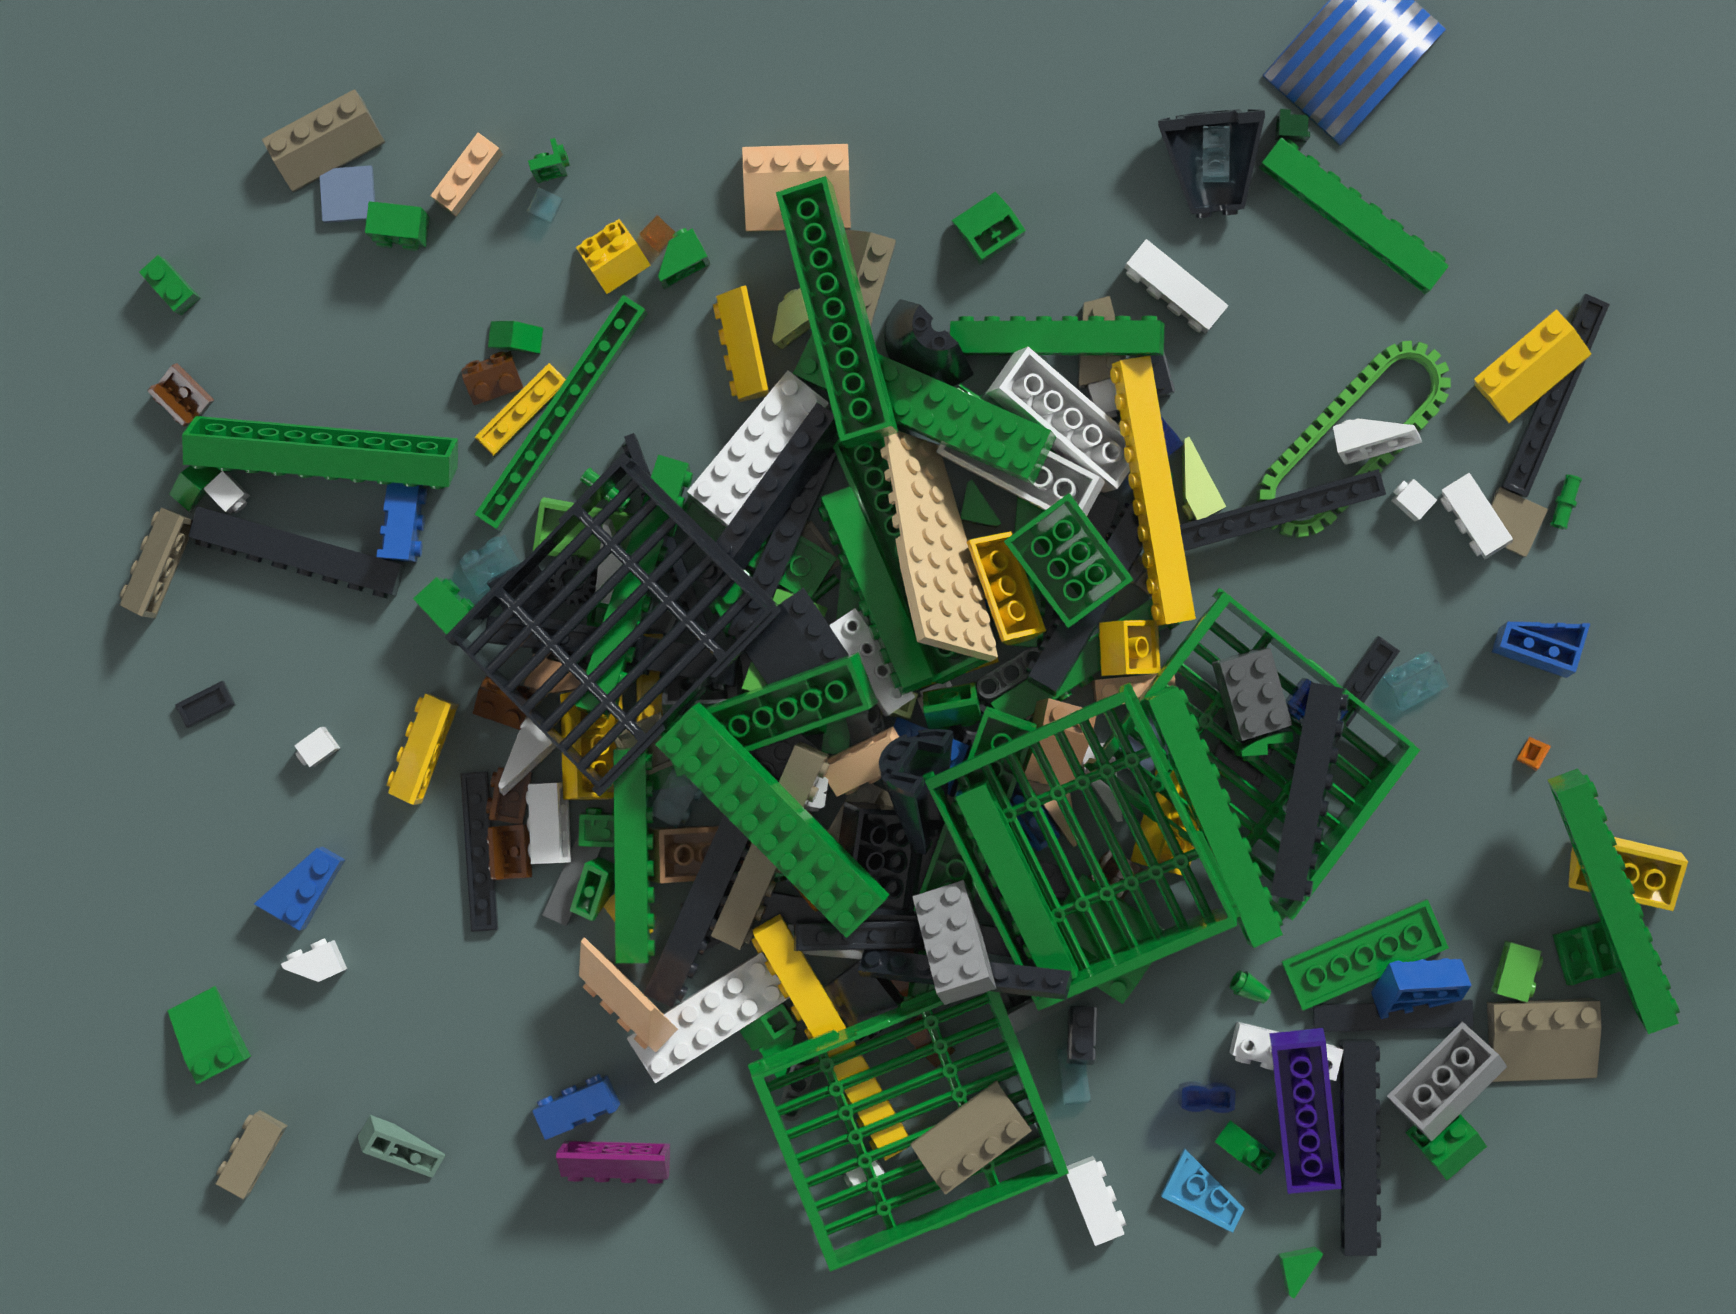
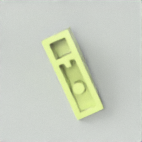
M1190 437L1185 438L1182 441L1183 501L1185 503L1182 509L1188 520L1193 519L1195 521L1220 511L1226 505Z

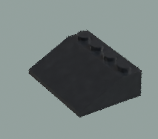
M804 588L778 604L783 609L782 612L744 650L767 685L849 656ZM753 623L734 635L735 638L738 640Z
M844 802L838 843L889 894L886 900L871 915L914 916L915 905L913 896L917 895L923 854L914 853L910 850V844L894 806L865 802Z

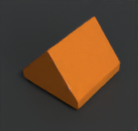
M1529 737L1517 760L1537 771L1551 746Z

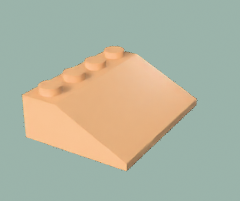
M848 144L742 147L746 232L785 230L776 192L824 176L834 186L844 228H851Z
M584 937L580 946L579 976L585 981L582 987L593 998L598 995L602 999L599 1004L610 1015L615 1012L620 1017L617 1022L627 1032L632 1029L637 1034L634 1040L642 1048L646 1049L649 1046L657 1052L678 1028L606 956Z

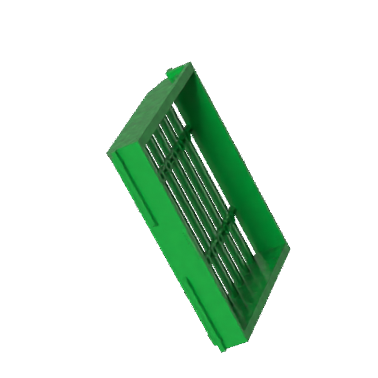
M1218 588L1212 596L1216 601L1200 617L1138 700L1145 714L1151 718L1143 698L1169 687V681L1178 672L1213 700L1204 713L1190 702L1186 705L1189 714H1194L1198 721L1199 729L1196 730L1198 735L1200 736L1206 728L1232 750H1235L1242 744L1238 740L1233 739L1232 735L1213 721V717L1221 707L1225 709L1220 692L1184 664V661L1192 651L1196 652L1211 665L1212 662L1221 660L1200 643V640L1208 630L1212 631L1239 654L1251 651L1250 648L1216 622V619L1225 607L1262 636L1252 650L1261 647L1266 648L1271 643L1319 683L1343 687L1312 659L1304 657L1221 588ZM1277 671L1281 687L1306 707L1308 695ZM1348 690L1345 691V694L1349 695L1347 710H1342L1340 721L1344 722L1342 736L1377 765L1367 777L1338 754L1336 765L1361 784V787L1353 797H1350L1334 783L1331 791L1327 790L1346 807L1337 819L1328 812L1326 817H1321V820L1330 828L1323 836L1321 844L1316 843L1315 854H1318L1319 858L1316 870H1311L1310 881H1314L1312 894L1420 751L1414 743ZM1354 711L1397 744L1385 757L1346 726V722ZM1128 712L1121 721V725L1127 737L1129 735L1145 748L1146 746L1138 729L1135 727L1136 725ZM1290 715L1292 725L1288 727L1301 736L1303 725ZM1112 733L1102 747L1108 760L1112 756L1117 760L1125 757L1119 748L1120 746L1114 733ZM1285 745V748H1273L1295 765L1297 753L1287 745ZM1163 749V752H1164V754H1165V756H1166V758H1167V760H1168V762H1169V764H1170V761H1169V759H1168V756H1167L1165 750ZM1211 752L1207 754L1210 764L1214 763L1222 776L1267 810L1258 823H1256L1232 803L1228 804L1231 813H1236L1240 823L1251 831L1246 837L1251 849L1258 839H1261L1278 853L1280 841L1267 831V827L1274 818H1277L1284 824L1286 812L1282 807L1289 799L1293 776L1288 781L1261 758L1256 761H1247L1283 789L1272 802ZM1089 758L1084 764V767L1090 772L1100 768L1097 760ZM1171 764L1168 770L1169 775L1173 772ZM1142 766L1154 793H1160L1173 804L1159 773L1155 777ZM1117 777L1128 802L1153 822L1157 823L1144 795H1139ZM1104 778L1100 779V780L1103 781L1106 785H1108L1106 779H1104ZM1180 796L1190 818L1194 820L1187 801ZM1166 816L1172 830L1194 847L1188 833ZM1249 853L1252 863L1256 862L1262 875L1273 883L1275 871L1253 853ZM1306 896V901L1303 902L1280 897L1277 903L1274 900L1269 903L1273 912L1277 911L1282 921L1284 918L1293 921L1310 897Z
M1130 682L1120 686L1119 693L1101 699L959 763L937 775L933 771L923 775L925 783L973 878L972 883L986 911L991 914L1015 965L1029 966L1016 939L1021 935H1017L1014 928L1010 927L967 840L969 835L966 828H961L941 788V785L957 779L961 789L971 785L966 774L981 768L1078 965V975L1071 981L1067 998L1237 926V918L1242 916L1203 832L1196 831L1168 773L1170 764ZM1125 703L1146 746L1134 752L1114 710V707ZM1104 713L1125 756L1111 763L1089 721L1090 718ZM1077 724L1080 725L1100 767L1087 774L1084 773L1064 730ZM1052 735L1055 736L1075 779L1060 785L1039 742ZM1030 746L1051 789L1037 796L1015 752ZM1003 757L1006 758L1026 801L1011 807L990 764ZM1149 757L1152 758L1195 847L1194 849L1183 853L1140 761ZM1124 768H1131L1174 858L1160 864L1158 863L1115 775V772ZM1102 778L1106 779L1149 867L1135 875L1090 785ZM1077 789L1082 791L1124 877L1123 880L1109 885L1066 797V794ZM1052 800L1057 801L1100 890L1086 896L1084 895L1041 805ZM1028 811L1033 813L1075 901L1060 906L1016 816ZM1200 858L1223 905L1222 908L1210 909L1190 868L1189 862ZM1175 868L1180 870L1201 913L1188 920L1185 919L1164 876V873ZM1150 879L1155 880L1176 925L1161 931L1139 884ZM1127 889L1130 890L1151 933V936L1136 941L1115 898L1116 894ZM1102 900L1106 901L1127 946L1112 952L1090 905ZM1077 911L1082 913L1102 954V957L1091 962L1087 961L1066 918L1067 915ZM1031 996L1038 1011L1063 1001L1062 999Z
M934 988L902 1001L901 1006L838 1032L833 1029L747 1064L830 1272L930 1230L945 1227L966 1218L971 1213L1069 1174L999 992L987 991L975 998L933 1014V1008L944 1004ZM989 1003L994 1018L942 1038L938 1027L939 1023ZM922 1013L923 1019L830 1057L828 1056L827 1052ZM995 1028L999 1029L1003 1042L957 1061H951L947 1050L949 1047ZM928 1029L933 1043L838 1081L834 1066ZM1008 1052L1012 1066L961 1086L957 1076L958 1071ZM934 1053L938 1054L942 1067L848 1105L843 1090ZM815 1056L818 1057L819 1061L768 1082L765 1079L766 1076ZM821 1071L824 1072L828 1082L827 1086L776 1106L772 1091ZM1017 1075L1022 1089L1007 1096L1013 1104L1026 1099L1031 1113L1023 1117L1028 1125L1036 1124L1040 1137L1004 1151L970 1176L972 1177L984 1172L990 1187L896 1225L891 1213L892 1209L931 1194L941 1188L934 1180L886 1200L881 1188L883 1185L922 1170L925 1166L918 1159L876 1176L872 1162L910 1147L913 1141L935 1125L870 1152L866 1151L862 1139L953 1101L957 1102L959 1108L968 1102L966 1099L967 1095L987 1088L995 1081L999 1083ZM947 1077L951 1091L857 1128L853 1114ZM831 1095L834 1097L838 1107L837 1110L786 1130L781 1118L782 1115ZM838 1120H843L848 1133L800 1153H795L791 1143L792 1139ZM850 1143L853 1145L857 1157L805 1177L800 1165L801 1163ZM1045 1147L1051 1162L999 1183L994 1170L996 1166ZM859 1167L862 1168L867 1181L818 1201L814 1200L810 1187ZM868 1191L872 1192L876 1202L875 1205L827 1225L824 1224L819 1211ZM881 1215L886 1227L885 1230L834 1250L829 1235Z

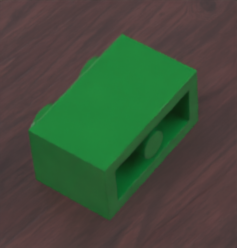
M157 255L139 271L142 277L169 307L181 316L201 299L170 263L160 255Z

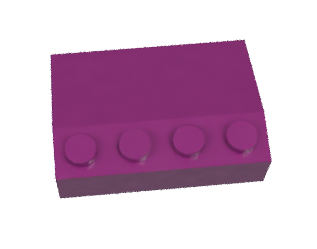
M564 1141L556 1152V1160L561 1177H568V1181L578 1182L583 1181L584 1177H592L595 1182H610V1178H621L623 1183H635L637 1179H647V1183L660 1184L663 1183V1179L668 1180L670 1144Z

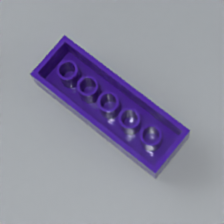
M1323 1028L1269 1033L1287 1192L1292 1194L1341 1189Z

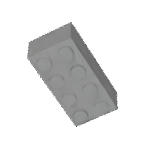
M964 880L913 896L936 993L944 1005L996 989L972 894Z
M1461 1022L1387 1097L1427 1138L1433 1141L1507 1068V1065L1498 1053L1465 1023Z

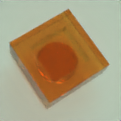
M657 215L639 235L653 249L660 253L669 240L673 239L672 235L675 231Z

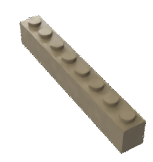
M800 741L795 745L779 783L806 809L808 802L813 803L819 791L816 784L819 777L822 779L825 777L830 764L826 763L829 757L828 754ZM753 843L711 935L739 950L746 943H751V939L754 937L753 926L755 921L762 919L767 908L763 903L766 897L772 896L777 886V883L773 882L776 874L782 873Z

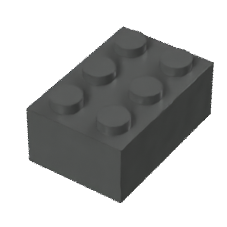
M1261 647L1212 662L1233 739L1243 741L1292 725L1271 648Z

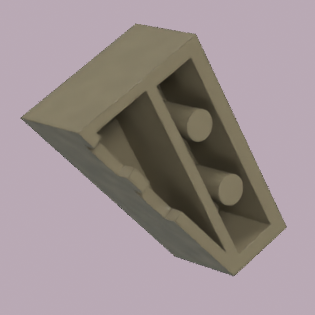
M1110 296L1084 302L1081 309V321H1088V316H1103L1104 320H1115ZM1079 356L1077 389L1111 379L1110 370L1112 363L1124 360L1126 356Z

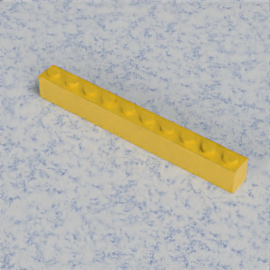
M1144 356L1119 360L1112 363L1110 377L1116 387L1115 405L1120 411L1121 416L1119 429L1125 439L1124 457L1126 462L1129 463L1130 474L1128 480L1131 489L1134 491L1133 510L1138 515L1139 526L1137 532L1144 549L1142 562L1144 567L1147 568L1149 578L1147 579V590L1151 594L1153 601L1151 614L1157 626L1194 620L1196 617L1151 357Z
M781 914L753 929L755 938L751 939L758 953L764 952L768 960L764 963L772 976L777 974L781 983L778 984V987L784 998L790 997L794 1003L791 1010L798 1021L803 1019L807 1028L804 1032L807 1038H814L833 1029L837 1032L845 1029V1024L802 951H794V936ZM852 1041L827 1053L830 1057L857 1045ZM863 1055L834 1066L838 1081L869 1069ZM873 1078L844 1091L849 1105L883 1090L876 1078ZM889 1100L858 1112L859 1118L856 1121L861 1128L896 1112ZM899 1123L870 1135L873 1140L869 1141L872 1149L875 1150L909 1135L903 1124ZM903 1150L884 1157V1160H888Z

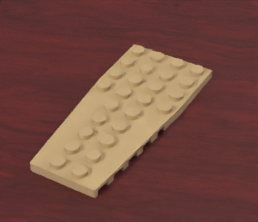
M901 431L884 437L885 447L880 450L882 458L886 459L889 465V469L884 474L885 480L891 481L893 491L888 494L889 503L896 506L897 514L892 516L893 527L900 530V537L896 539V545L917 642L991 662L998 657L996 642L990 626V617L987 613L984 593L967 545V538L942 456L936 452L939 445Z

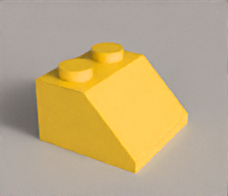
M1155 620L1099 623L1102 676L1159 673V632Z

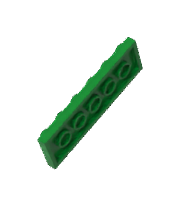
M690 498L686 500L683 510L716 542L726 527ZM772 532L748 564L755 570ZM801 536L780 585L794 594L804 588L812 599L836 562L837 557Z
M1425 899L1286 958L1281 963L1300 1008L1304 1011L1379 979L1389 963L1394 961L1414 962L1428 958L1449 949L1431 905L1428 899Z

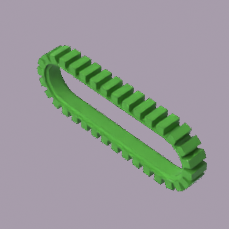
M1402 341L1397 344L1398 348L1396 344L1387 347L1382 351L1384 356L1381 353L1377 354L1369 362L1376 370L1367 365L1358 374L1365 382L1363 383L1358 377L1354 378L1346 386L1353 394L1345 388L1335 398L1342 406L1334 400L1324 409L1330 418L1323 412L1316 417L1313 423L1319 430L1311 424L1301 433L1308 440L1307 442L1301 436L1294 440L1290 446L1297 453L1295 454L1288 448L1279 456L1285 463L1284 466L1278 460L1272 463L1268 470L1274 477L1268 474L1262 476L1259 485L1267 488V490L1260 489L1257 491V501L1275 498L1276 488L1281 479L1395 361L1403 359L1415 360L1423 365L1429 373L1431 380L1430 393L1425 401L1403 423L1414 425L1417 431L1423 429L1428 421L1422 414L1428 420L1433 418L1440 411L1434 404L1438 406L1443 405L1449 395L1440 390L1451 388V378L1441 377L1442 374L1449 371L1447 363L1435 364L1442 355L1435 349L1426 355L1428 345L1422 342L1416 343L1412 350V341ZM1404 448L1391 452L1394 455L1400 453ZM1389 452L1371 457L1353 476L1377 469L1381 473L1383 469L1376 462L1378 461L1385 467L1394 457ZM1348 506L1341 507V508H1338V509H1334V511H1335L1337 514H1340V513H1342ZM1330 510L1316 514L1308 520H1295L1284 523L1279 534L1290 537L1295 528V538H1304L1309 536L1308 529L1311 535L1324 530L1320 520L1326 526H1329L1338 517ZM1279 525L1273 526V527H1270V528H1271L1272 530H1274V529H1276Z

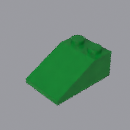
M216 986L167 1010L184 1060L196 1084L251 1057Z

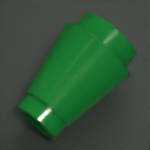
M1237 971L1229 986L1235 995L1262 1004L1266 1003L1271 994V990L1248 971Z

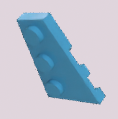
M1184 1148L1161 1193V1197L1233 1233L1244 1211V1207Z

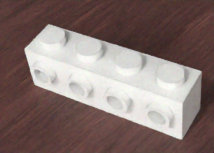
M1147 239L1124 267L1130 279L1136 283L1141 281L1148 287L1146 290L1151 296L1158 300L1161 297L1168 303L1167 308L1177 316L1182 314L1189 320L1187 324L1198 333L1203 331L1206 334L1229 306Z
M854 608L829 626L849 655L859 652L877 698V705L884 716H888L915 698L912 692L901 695L899 688H893L889 678V674L892 672L889 665H884L880 658L879 650L881 646L878 640L874 641L867 626L870 622L867 617H863L861 611L858 612Z
M1236 1022L1229 1053L1236 1056L1235 1061L1250 1064L1251 1060L1261 1062L1260 1067L1273 1070L1269 1033H1277V1031ZM1326 1044L1330 1080L1336 1081L1343 1049Z

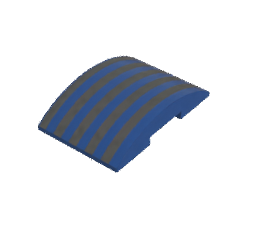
M1329 0L1263 74V77L1337 144L1341 145L1440 37L1446 28L1414 0Z

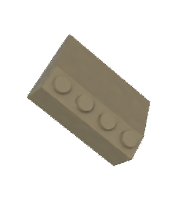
M1594 998L1528 1000V1002H1487L1489 1046L1499 1054L1507 1065V1068L1492 1082L1597 1078L1601 1039V1005L1599 1000Z

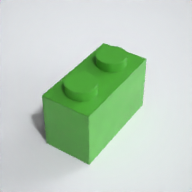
M1505 941L1491 992L1528 1002L1529 997H1533L1536 989V982L1533 981L1536 972H1539L1542 967L1543 957L1540 956L1542 951Z

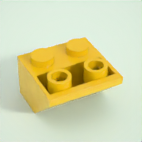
M620 219L609 223L603 230L592 237L586 238L576 247L606 294L651 266Z

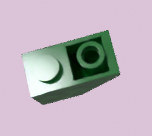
M782 1002L739 1031L751 1050L754 1051L796 1027L797 1021L785 1002Z
M1231 1120L1215 1140L1219 1146L1235 1159L1259 1175L1271 1165L1272 1159L1276 1155L1271 1149Z

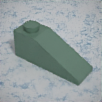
M372 1115L368 1117L358 1135L362 1153L433 1178L445 1157L444 1153L394 1123Z

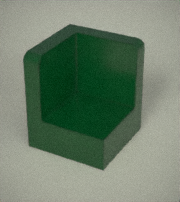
M1280 109L1276 115L1275 140L1279 141L1282 138L1285 141L1289 139L1293 142H1307L1310 138V132L1308 131L1309 117L1307 115L1291 114V109Z

